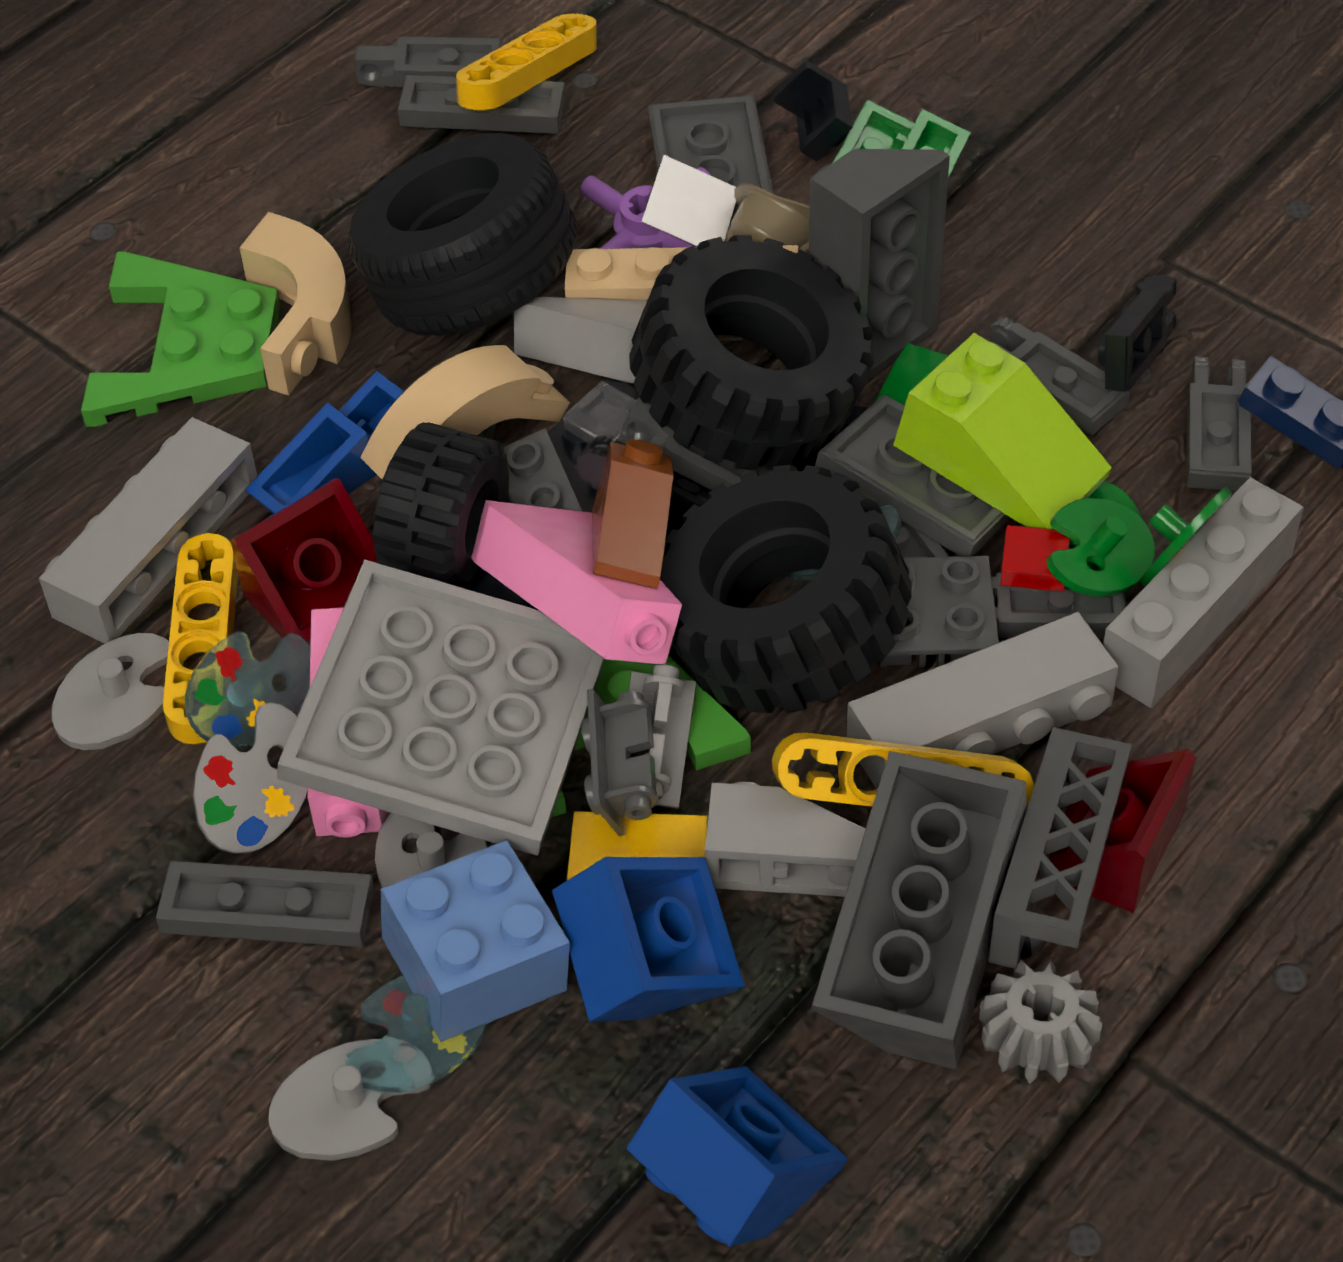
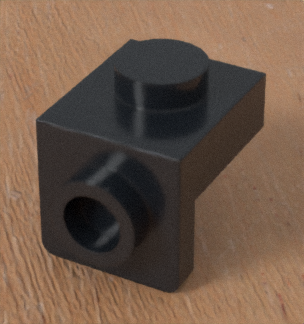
M809 61L803 62L773 91L774 102L796 115L800 152L815 161L820 159L831 147L839 145L853 128L847 85Z

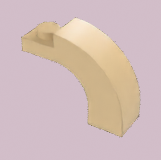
M268 212L240 246L246 281L276 288L279 299L292 305V308L260 348L268 388L289 396L303 376L306 377L313 371L318 358L335 364L339 363L350 341L352 315L343 265L331 244L312 228L290 218Z
M506 345L474 348L443 361L407 388L385 413L360 458L383 480L387 467L405 436L411 429L414 430L422 422H430L478 435L498 422L513 418L560 422L570 402L552 386L554 380L548 373L536 366L524 363Z

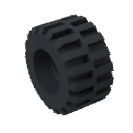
M422 422L414 430L411 429L394 453L379 490L374 514V552L377 557V563L457 587L468 588L482 570L481 567L474 563L471 557L485 500L505 503L508 500V460L502 444L495 440L430 422Z

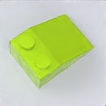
M973 333L908 393L893 446L966 491H969L992 507L1002 511V513L1018 523L1031 528L1054 530L1050 525V520L1054 514L1063 506L1075 500L1088 498L1105 481L1112 469L1026 363L976 333Z

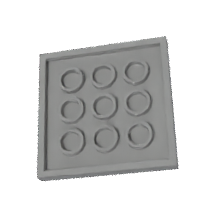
M364 560L279 759L277 779L498 844L507 840L513 849L538 856L582 729V720L586 718L588 712L587 690L596 689L605 658L539 610Z

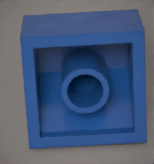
M604 857L552 890L564 934L570 942L569 952L589 1022L641 1020L733 993L745 987L705 857Z
M746 1066L670 1079L626 1148L646 1167L645 1174L655 1186L667 1193L674 1194L696 1215V1222L705 1234L718 1242L727 1244L729 1247L768 1237L839 1173L848 1160L843 1153Z

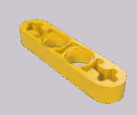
M584 14L559 15L462 68L456 73L457 103L461 107L471 110L497 108L588 56L597 49V21L593 17Z
M213 533L199 534L188 539L181 546L177 559L163 709L170 733L175 739L185 744L195 745L208 742L210 738L215 736L212 731L213 721L218 716L226 715L229 677L221 675V666L217 664V659L215 658L211 665L200 670H190L183 667L184 661L195 653L207 652L216 656L217 651H223L226 647L232 648L238 570L230 541L219 534ZM208 560H212L210 569L212 581L203 580L200 569L205 567ZM209 603L220 607L215 616L206 620H193L188 617V613L200 604ZM205 678L216 680L218 693L227 699L221 701V704L217 706L202 703L203 707L198 709L197 716L186 717L192 712L193 699L191 692L195 693L197 691L200 680Z
M805 732L794 733L784 738L776 747L772 757V771L777 781L790 794L803 799L872 807L878 788L873 791L858 789L853 781V772L857 763L867 756L877 755L887 761L889 751L965 768L972 766L974 770L1000 776L1005 772L1006 777L1026 781L1027 808L1034 789V782L1030 773L1017 762L1003 756ZM804 749H810L811 755L818 762L838 765L840 786L838 788L832 787L835 778L829 772L814 770L808 772L805 782H799V776L792 769L788 768L790 760H800L804 754ZM844 751L838 764L836 752Z

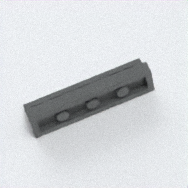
M1052 727L994 914L988 963L1016 969L1026 937L1078 949L1130 760L1132 744ZM1075 757L1112 764V768L1086 778L1075 766ZM1083 800L1096 816L1073 824L1063 813V809L1065 806ZM1070 846L1084 863L1059 872L1049 860L1050 853ZM1056 894L1071 912L1069 920L1033 912L1036 902Z

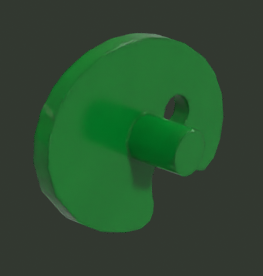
M1225 486L1189 524L1165 504L1149 523L1168 539L1171 544L1144 573L1139 583L1146 587L1213 517L1233 492Z
M1098 498L1075 500L1063 506L1050 520L1051 527L1071 539L1075 548L1056 550L1051 553L1046 559L1047 568L1058 581L1075 592L1093 597H1108L1122 594L1138 584L1141 580L1140 578L1152 565L1154 559V540L1152 534L1142 518L1123 504L1113 500ZM1087 562L1095 563L1100 571L1092 570L1087 565Z

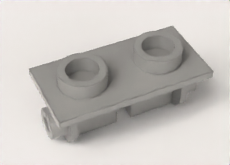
M656 665L653 669V675L631 672L629 691L643 694L644 701L648 702L651 706L654 748L632 753L630 758L650 753L655 762L658 799L656 806L678 809L696 681L679 679L680 670L676 667Z

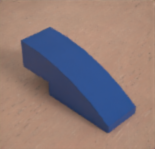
M376 371L339 411L327 402L245 490L273 514L335 478L340 479L349 495L377 475L360 457L377 425L404 391Z

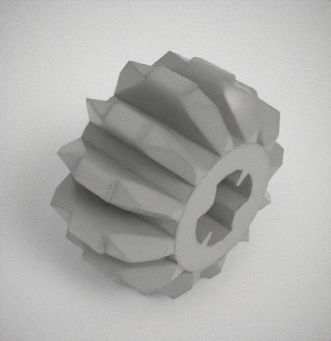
M1051 958L1042 967L1041 972H1034L1020 960L1017 968L1014 969L1013 977L997 973L996 978L991 982L990 995L985 996V1000H982L980 1004L979 1020L982 1021V1026H984L981 1037L984 1050L999 1052L998 1064L1002 1072L1017 1065L1025 1067L1024 1074L1029 1085L1037 1078L1039 1070H1047L1060 1083L1063 1077L1067 1075L1068 1065L1083 1069L1090 1060L1092 1047L1095 1046V1042H1099L1102 1023L1099 1021L1100 1017L1097 1016L1099 1001L1096 997V991L1080 990L1082 979L1079 976L1078 970L1063 977L1056 975V969Z

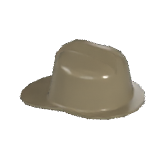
M741 183L734 189V197L739 208L731 222L724 242H728L730 237L734 235H752V241L763 243L765 239L770 238L784 242L783 246L798 245V250L801 249L809 254L810 206L774 195L753 184Z

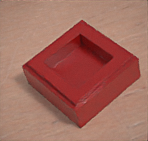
M1007 525L1000 586L1064 592L1065 586L1049 571L1046 559L1056 550H1067L1069 548V538L1052 529Z

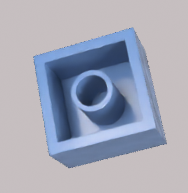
M507 840L381 888L382 939L440 1042L567 991L570 942Z

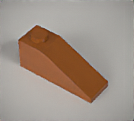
M634 439L628 440L626 445L610 442L592 509L593 574L657 589L662 570L673 482V468L671 456L663 455V450L655 444Z

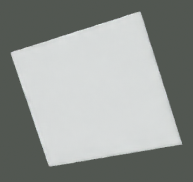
M664 155L641 222L695 246H698L702 241L721 237L724 242L736 204L734 189L736 187Z

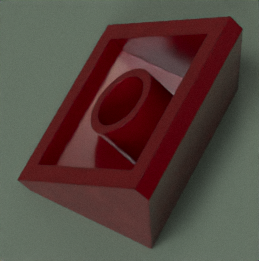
M339 478L329 481L230 540L244 597L292 649H297L311 640V610L344 608L364 560L377 563V557L374 552V540Z
M1189 749L1129 761L1092 897L1131 913L1135 912L1185 812L1196 757ZM1112 765L1089 769L1085 777L1089 778L1110 770ZM1083 800L1070 804L1065 813L1073 824L1096 816ZM1070 846L1050 853L1049 860L1059 872L1084 863Z

